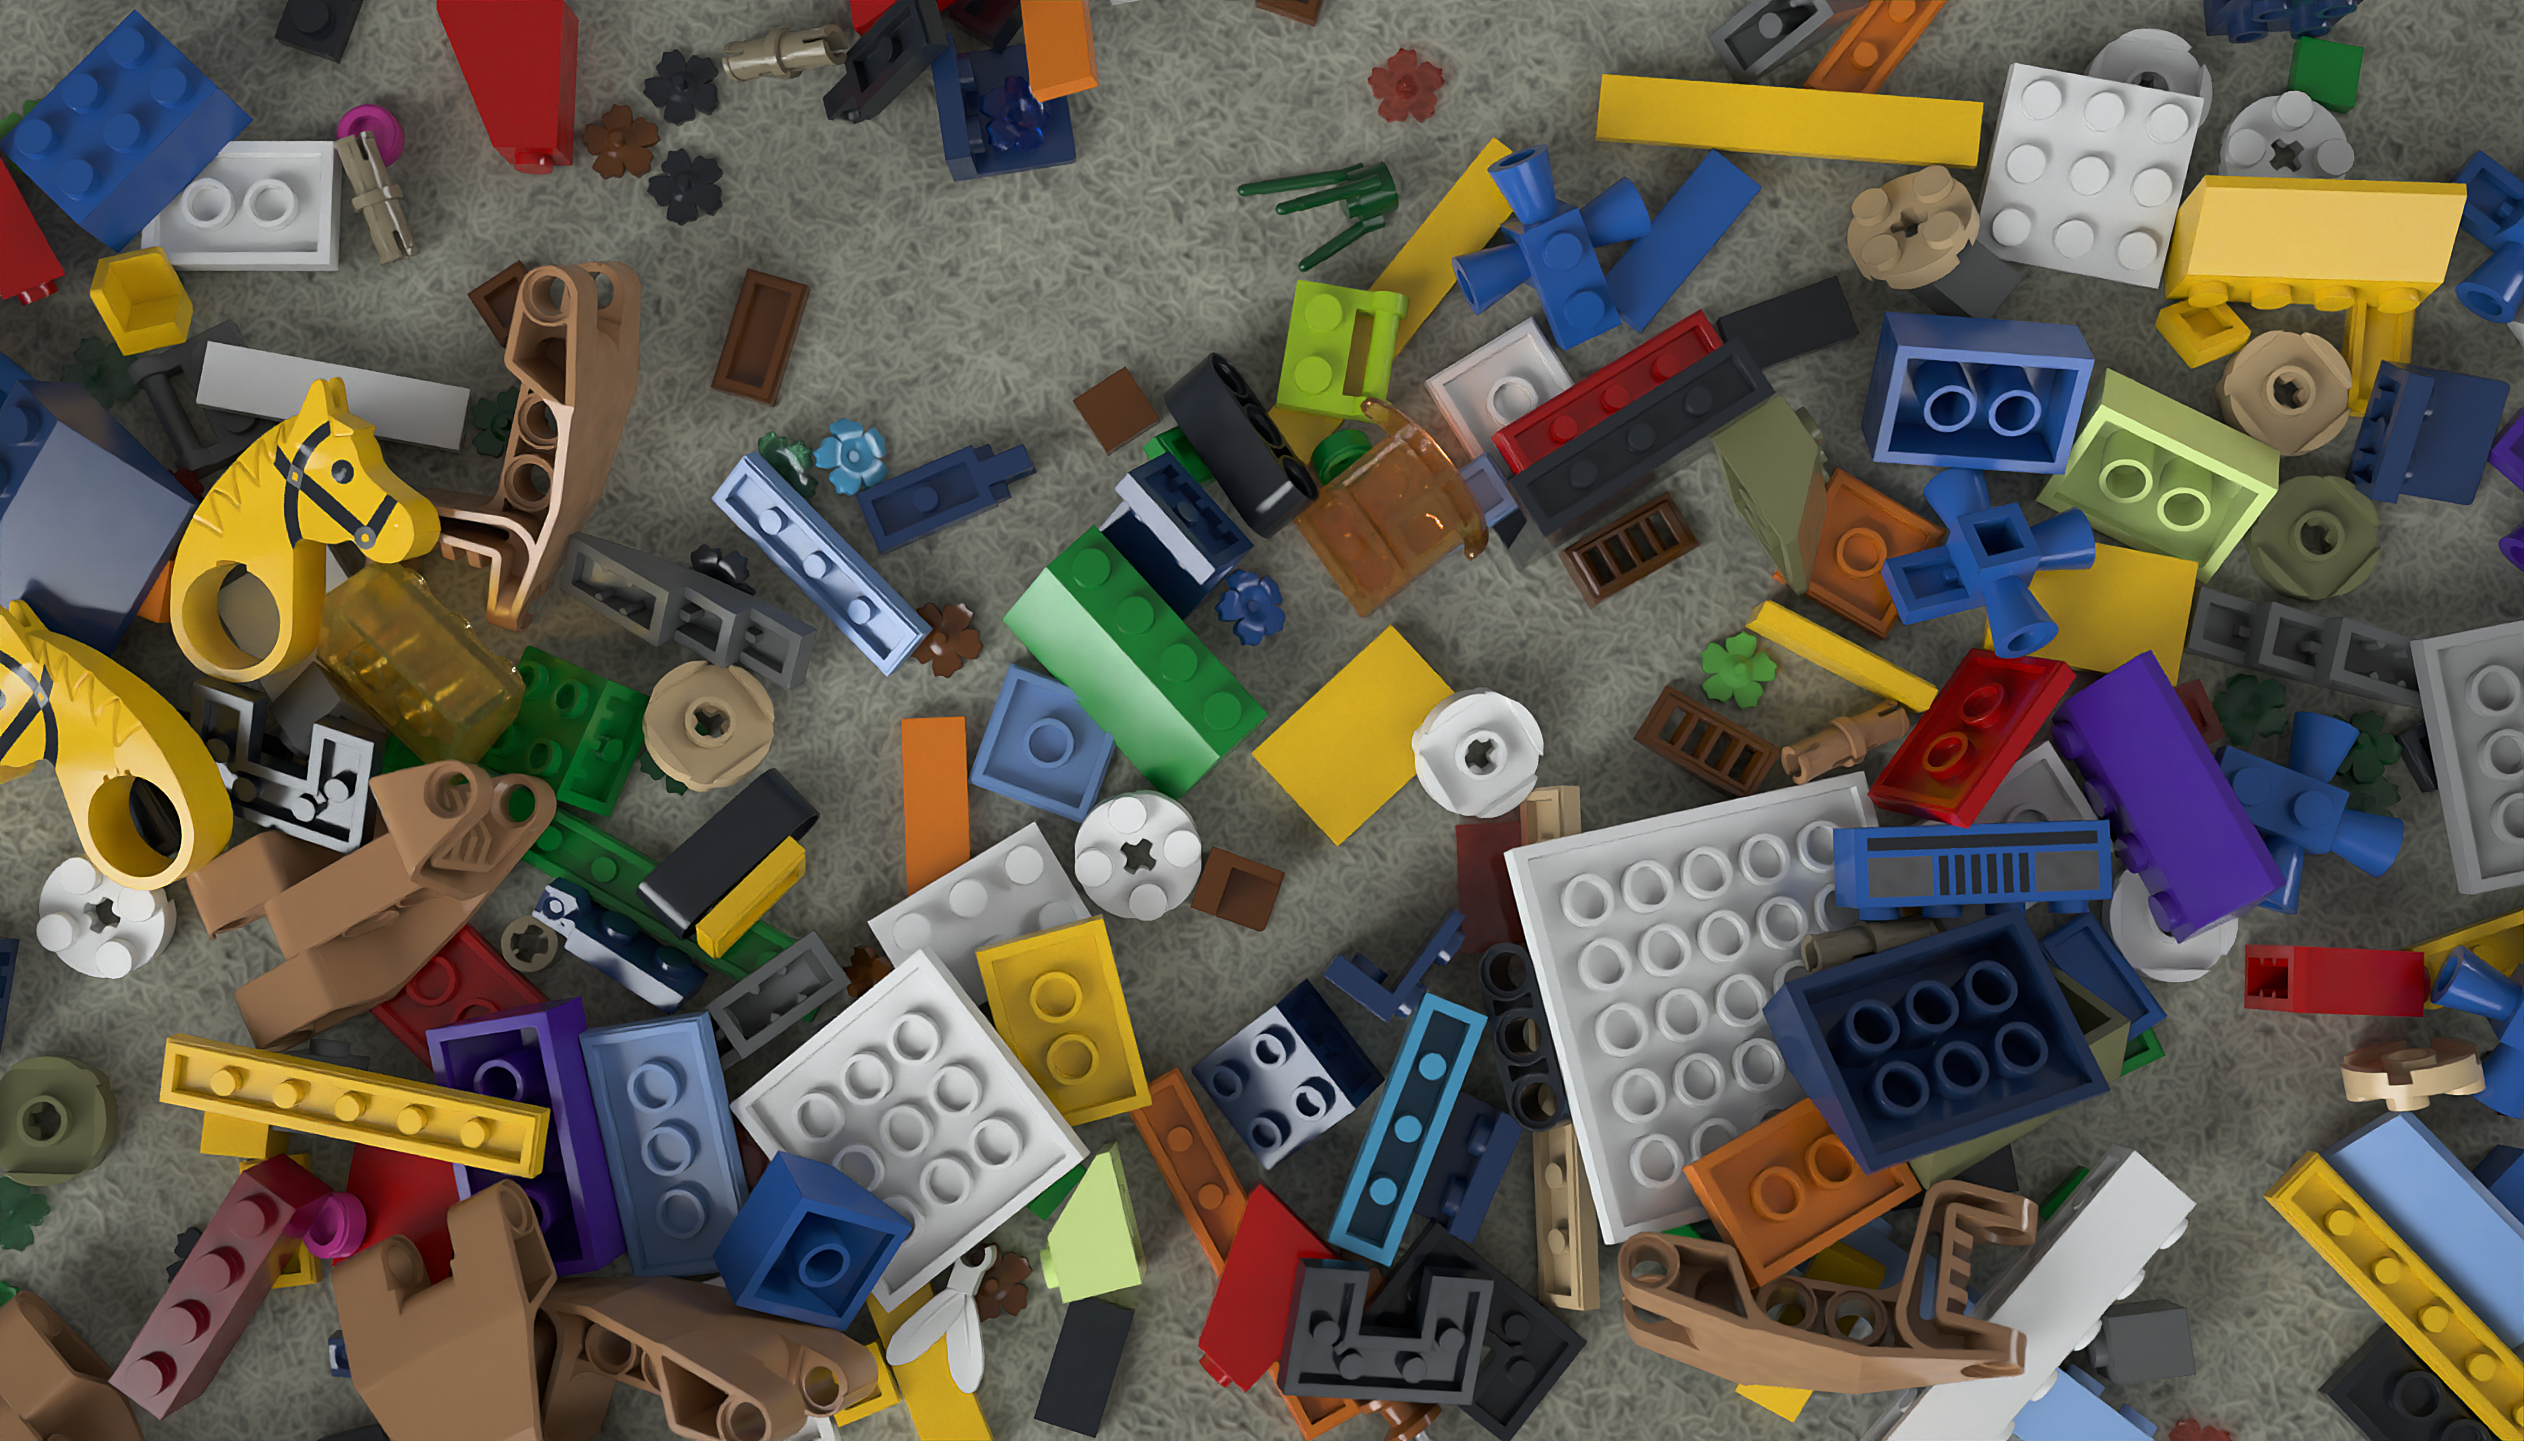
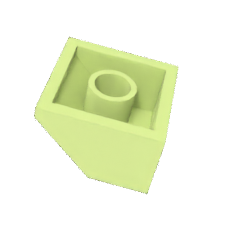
M1117 1141L1106 1143L1100 1149L1048 1235V1241L1045 1242L1046 1248L1040 1249L1041 1264L1046 1284L1049 1289L1060 1288L1063 1303L1142 1284L1147 1263Z

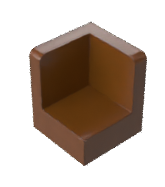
M1212 846L1191 908L1261 932L1266 928L1285 872Z

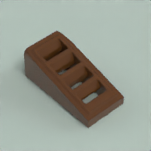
M1667 491L1562 550L1558 556L1588 607L1592 609L1696 549L1700 544ZM1658 512L1677 541V544L1669 549L1666 548L1649 517ZM1635 525L1639 526L1656 555L1649 560L1645 559L1628 530ZM1616 536L1635 567L1628 572H1625L1608 543L1609 540ZM1594 549H1597L1614 578L1606 584L1587 553Z
M1668 685L1663 688L1633 737V740L1731 800L1755 795L1781 752V749L1757 734ZM1677 707L1685 712L1686 715L1668 743L1658 736ZM1699 721L1708 726L1693 753L1689 755L1681 749ZM1720 735L1729 739L1730 743L1716 766L1712 768L1704 762ZM1745 749L1752 753L1753 756L1738 781H1735L1727 775L1742 750Z

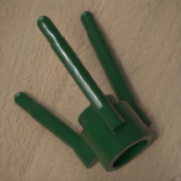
M1383 161L1365 167L1362 163H1358L1339 170L1246 183L1240 185L1237 190L1240 196L1245 197L1336 184V187L1300 196L1276 205V213L1278 215H1286L1339 201L1342 211L1348 220L1354 217L1359 218V222L1301 260L1298 267L1302 272L1309 271L1363 235L1384 228L1383 214L1397 210L1399 207L1393 178Z

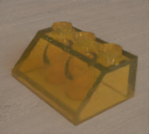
M374 561L328 592L325 596L316 659L426 765L445 760L476 765L518 716L526 685L523 683L517 668L505 657L495 656L476 637L473 627L466 618L457 612H449L431 594L427 583L415 570L408 567L403 568L398 562L380 563ZM462 773L454 775L448 780L447 785L456 786L464 779L465 775Z

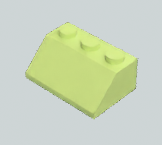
M2106 368L2083 402L2065 474H2047L2035 501L2060 513L2069 508L2077 507L2085 514L2091 528L2138 551L2199 562L2196 579L2207 584L2277 493L2279 487L2280 451Z

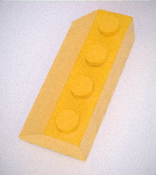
M2205 175L2177 210L2163 266L2165 300L2188 299V303L2194 307H2213L2225 302H2249L2254 308L2264 310L2277 309L2288 304L2314 305L2317 310L2326 312L2344 310L2352 307L2357 302H2367V306L2378 307V310L2382 313L2396 314L2411 311L2417 308L2421 302L2444 282L2467 198L2466 184Z

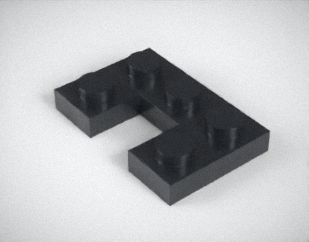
M209 675L194 682L190 726L201 737L219 768L231 801L233 816L348 855L373 841L378 803L368 782L370 779L382 775L387 741L386 733L327 714L313 723L308 767L262 752L268 700L267 693Z
M1433 1217L1364 1304L1360 1325L1413 1328L1424 1266L1486 1270L1495 1280L1483 1341L1491 1350L1479 1364L1472 1404L1456 1405L1499 1440L1511 1441L1586 1345L1587 1341L1464 1241L1449 1234L1445 1226Z
M1299 1257L1276 1382L1283 1395L1459 1405L1472 1404L1495 1280L1486 1270L1424 1266L1413 1328L1365 1326L1360 1324L1370 1271L1361 1261Z

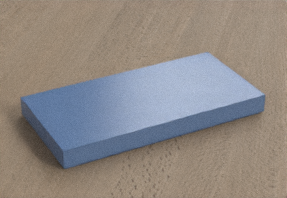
M709 1011L585 1030L579 1034V1039L633 1277L670 1276L677 1278L719 1272L712 1255L749 1198V1192Z
M2390 1110L2318 1153L2510 1350L2524 1343V1226L2411 1111Z

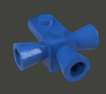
M1546 144L1534 145L1518 150L1489 166L1487 169L1488 173L1517 217L1500 224L1507 244L1452 257V266L1456 279L1473 312L1479 316L1519 285L1525 283L1536 289L1558 347L1565 351L1621 325L1622 322L1594 248L1651 234V222L1647 209L1632 181L1625 176L1579 210L1578 207L1556 198L1548 146Z
M2479 150L2467 158L2449 183H2464L2467 187V198L2459 226L2492 250L2494 254L2456 286L2455 292L2461 303L2474 314L2491 322L2506 324L2513 321L2524 298V182Z
M1951 467L1936 475L1925 486L1923 496L1951 531L1946 545L1885 559L1881 571L1904 626L1986 606L1994 649L1998 657L2017 658L2044 647L2055 638L2059 628L2028 588L2036 571L2086 570L2093 566L2095 560V541L2085 514L2079 508L2072 507L2029 527L2018 502L1992 508L1984 469Z
M2295 712L2287 768L2228 745L2217 748L2214 756L2216 762L2287 881L2285 886L2257 906L2284 914H2297L2303 860L2306 855L2329 853L2331 850L2373 878L2382 876L2394 862L2404 836L2403 821L2396 817L2344 809L2350 792L2329 785L2360 734V731L2354 726L2318 713Z
M2459 945L2448 955L2442 964L2432 986L2430 1001L2436 1005L2487 1018L2500 1043L2481 1062L2486 1088L2483 1091L2469 1095L2502 1114L2517 1119H2524V965L2518 963L2512 975L2508 978L2469 949Z

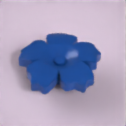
M1241 569L1234 570L1231 575L1226 576L1225 579L1230 590L1221 594L1220 602L1214 609L1218 612L1219 621H1236L1232 632L1239 637L1242 646H1256L1262 641L1263 635L1269 637L1283 630L1286 615L1281 608L1275 606L1282 601L1277 582L1269 575L1258 579L1255 572H1246Z

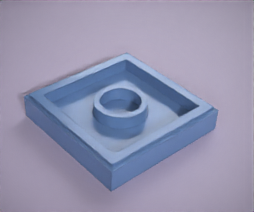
M1010 663L970 772L968 783L1082 823L1095 806L1116 748L1114 737L1108 730L1105 734L1074 700L1081 701L1070 687L1061 684L1058 679Z

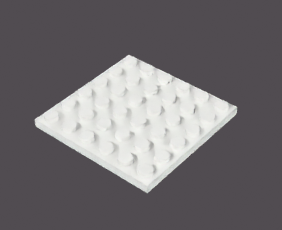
M1864 771L1513 848L1504 853L1605 1244H1617L1627 1241L1631 1236L1640 1232H1661L1709 1219V1215L1682 1168L1807 1096L1789 1071L1762 1009L1785 982L1812 974V972L1807 971L1801 955V943L1804 936L1850 928L1858 920V908L1836 906L1833 828L1879 827L1873 802L1867 795L1869 788ZM1898 907L1899 918L1905 917L1903 908Z

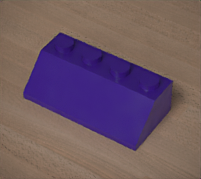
M2151 649L2139 654L2065 700L2051 718L2054 724L2052 736L2058 750L2067 760L2071 761L2074 759L2086 781L2083 784L2088 803L2098 816H2106L2110 820V825L2118 837L2115 845L2122 863L2132 874H2139L2151 895L2148 897V905L2153 918L2161 929L2166 932H2172L2178 944L2248 913L2287 884L2283 874Z
M581 996L523 1005L426 1030L437 1086L550 1108L542 1173L533 1179L454 1162L452 1164L460 1201L504 1179L513 1180L521 1186L532 1204L557 1276L598 1271L628 1251L579 1039V1034L588 1029Z

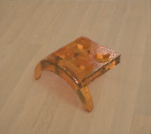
M1369 397L1364 400L1360 405V409L1366 417L1377 423L1389 435L1319 491V499L1293 520L1360 617L1372 615L1463 543L1465 547L1464 555L1469 561H1472L1485 551L1489 540L1488 525L1476 497L1451 460L1431 436L1413 419L1393 405L1376 397Z

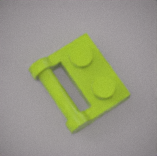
M1297 279L1276 408L1370 424H1388L1392 404L1386 401L1399 322L1407 318L1409 297L1389 291L1371 292ZM1356 314L1374 317L1362 395L1359 397L1342 395Z

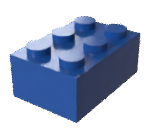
M134 9L0 140V149L79 226L119 253L253 119L172 42Z
M1885 312L1861 423L1872 461L2064 475L2095 361L2078 326Z

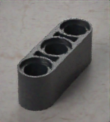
M1210 353L1165 392L1164 400L1171 415L1242 519L1255 533L1263 538L1270 539L1319 499V491L1311 475L1243 376L1228 359L1218 353Z
M776 768L769 769L751 782L655 867L640 883L636 890V895L679 940L684 941L697 933L696 925L788 836L799 842L820 818V813Z
M1527 941L1497 943L1489 947L1481 956L1478 965V979L1509 1110L1513 1119L1522 1128L1531 1132H1545L1565 1127L1574 1122ZM1515 954L1523 960L1526 967V977L1520 987H1517L1508 975V965ZM1529 1018L1533 1019L1541 1030L1542 1040L1536 1051L1531 1050L1523 1038V1029ZM1544 1083L1554 1090L1557 1097V1108L1552 1116L1547 1115L1541 1109L1538 1101V1093Z

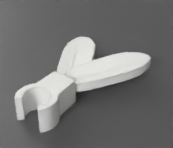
M995 1245L985 1248V1259L977 1267L968 1263L965 1253L955 1260L947 1285L949 1289L940 1292L903 1323L892 1336L886 1352V1359L889 1364L901 1365L916 1360L946 1333L951 1376L964 1393L970 1394L978 1388L985 1370V1353L978 1308L973 1296L977 1294L985 1271L989 1270L995 1263L997 1257Z

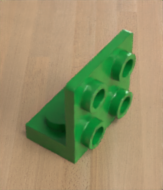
M529 645L525 648L519 664L512 674L510 684L496 715L487 729L485 739L477 755V760L505 775L515 773L539 777L546 781L553 789L556 800L609 818L645 739L642 730V720L650 696Z

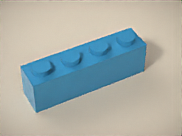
M1425 992L1413 1011L1327 1229L1328 1242L1386 1266H1391L1488 1019L1487 1016Z

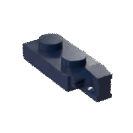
M989 444L978 448L970 445L861 491L855 496L879 553L886 555L999 507L998 503L1012 498L1007 485L1037 473L1024 444H1020L997 455H994Z
M558 877L546 886L532 913V916L567 938L564 945L565 949L669 1015L671 1013L674 1014L700 991L709 975L695 966L690 957L683 951L671 946L662 945L639 930L637 924L631 918L618 912H611L603 906L601 907L599 903L590 900L587 889L561 877Z

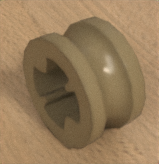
M524 915L514 919L506 926L501 937V950L504 959L511 967L521 972H541L550 969L560 961L565 951V936L532 915ZM536 925L544 931L539 938L548 939V949L546 953H535L532 960L529 961L523 957L527 949L519 948L518 942L521 934H532Z

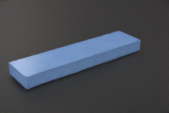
M757 451L745 454L711 498L887 677L895 673L933 630Z

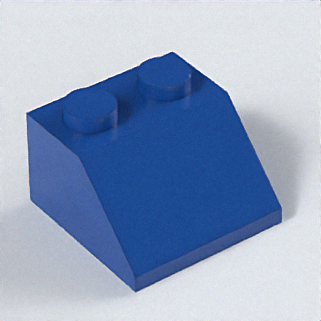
M778 1150L712 1257L734 1305L845 1332L912 1229V1226L908 1219L834 1166Z

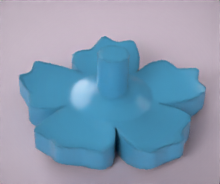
M841 418L838 422L831 423L829 427L832 437L823 439L820 447L813 451V455L816 457L817 467L835 468L830 473L829 480L835 485L837 494L844 493L852 496L856 494L860 485L868 489L884 482L888 469L879 459L886 455L885 439L877 429L872 428L863 433V427L860 423L852 422L846 418Z

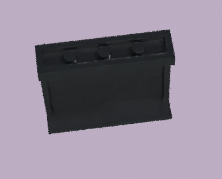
M1738 335L1507 480L1505 486L1520 509L1494 525L1492 529L1519 571L1714 450L1715 446L1712 437L1763 406L1776 392Z

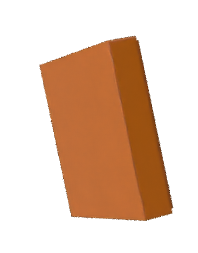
M1837 467L1832 471L1830 481L1825 484L1828 507L1809 589L1803 596L1881 641L1886 638L1899 615L1881 574L1885 559L1938 547L1947 530ZM1776 568L1772 578L1789 587Z

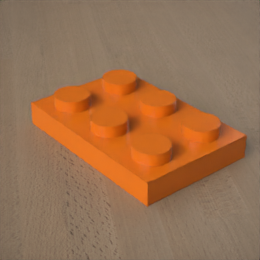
M1808 1096L1682 1168L1723 1242L1731 1245L1736 1250L1750 1289L1762 1287L1922 1191L1906 1162L1866 1175Z

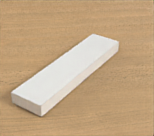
M208 341L196 404L200 408L283 422L299 414L310 386L316 379L324 378L328 382L333 377H341L345 384L349 412L377 426L374 431L376 439L457 454L462 452L472 392L468 388Z

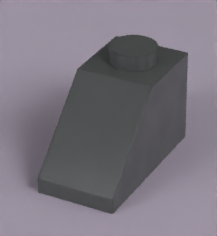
M1752 0L1712 33L1709 39L1737 83L1750 85L1827 39L1866 8L1868 4L1865 0Z

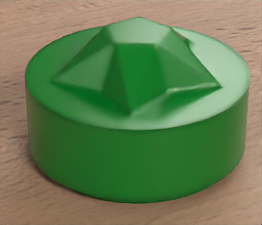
M1347 429L1336 432L1321 441L1312 453L1311 465L1320 483L1325 488L1344 490L1363 482L1374 470L1378 457L1368 436L1364 432L1356 429Z

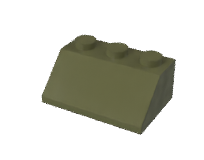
M1780 394L1712 437L1728 497L1798 598L1809 589L1828 507L1824 484L1830 481V477L1823 466V463L1827 461V457L1819 444L1824 441V437L1817 423L1804 407L1794 412L1783 395Z

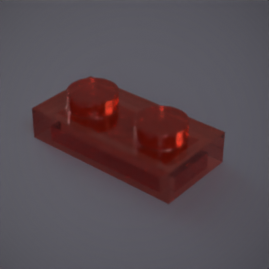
M1520 821L1454 825L1458 908L1466 916L1460 925V930L1467 935L1461 944V953H1482L1497 943L1526 941L1504 857L1505 852L1521 847Z

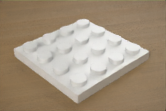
M929 944L916 951L729 1105L730 1109L770 1161H772L777 1151L780 1150L832 1165L908 1219L912 1229L871 1291L887 1313L900 1305L1091 1153Z

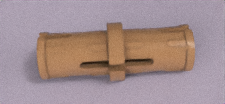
M1886 699L1858 715L1850 718L1842 715L1826 723L1827 728L1795 744L1783 747L1781 750V762L1786 774L1789 776L1801 769L1802 772L1793 775L1792 781L1802 785L1840 765L1848 768L1863 762L1865 759L1863 756L1869 751L1908 734L1909 720L1904 709L1899 708L1897 711L1888 714L1889 711L1897 708L1898 702L1893 699Z

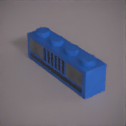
M2110 820L1975 823L1969 829L1949 824L1833 828L1836 906L1858 908V920L1899 919L1898 907L1911 906L1922 907V918L1962 917V905L1985 904V915L1995 916L2020 908L2023 915H2025V902L2048 901V913L2089 912L2088 900L2113 899Z

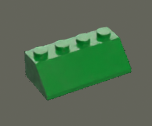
M1092 525L1045 567L1002 619L1055 679H1058L1061 684L1070 687L1081 701L1074 700L1105 734L1108 731L1114 737L1116 746L1158 792L1173 798L1177 802L1266 722L1268 713L1095 525Z

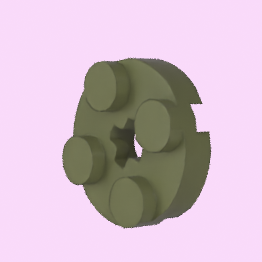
M2304 475L2291 478L2279 484L2277 493L2247 530L2243 538L2245 550L2250 555L2255 571L2271 589L2285 597L2311 603L2347 594L2367 580L2379 561L2381 546L2376 548L2377 533L2375 527L2380 526V521L2375 506L2368 497L2355 489L2356 485L2344 478L2331 475L2324 477ZM2319 524L2324 528L2326 532L2320 539L2326 547L2323 553L2316 549L2308 551L2301 542L2303 537L2300 533L2302 526L2311 528Z
M66 1055L31 1057L9 1067L12 1069L6 1072L0 1080V1166L8 1171L3 1174L20 1184L40 1187L75 1180L89 1170L100 1166L113 1143L118 1123L117 1104L106 1074L99 1069L90 1067L80 1059ZM48 1103L53 1104L56 1112L61 1115V1126L55 1128L52 1138L46 1137L47 1131L44 1126L35 1125L36 1113L45 1112L48 1108Z

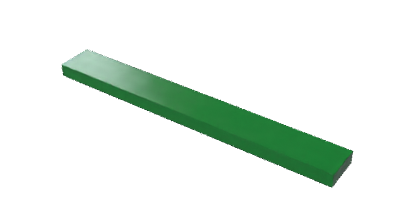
M404 718L399 719L386 742L382 775L445 760L475 764L484 769L490 778L505 774L484 765L473 756ZM460 773L449 779L447 785L458 786L470 782L464 774ZM526 786L519 787L509 799L510 815L518 823L528 819L535 809L536 801L531 789ZM556 804L555 815L548 827L521 858L524 862L554 879L561 877L587 889L589 898L613 912L628 916L637 926L736 982L798 941L759 919L720 958L717 957L714 960L698 945L697 933L684 941L679 940L636 895V890L640 883L661 862ZM823 1003L802 1019L809 1023L813 1022Z

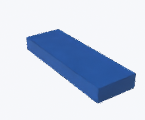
M1714 148L1652 220L1651 234L1637 238L1605 276L1619 317L1639 334L1762 188Z

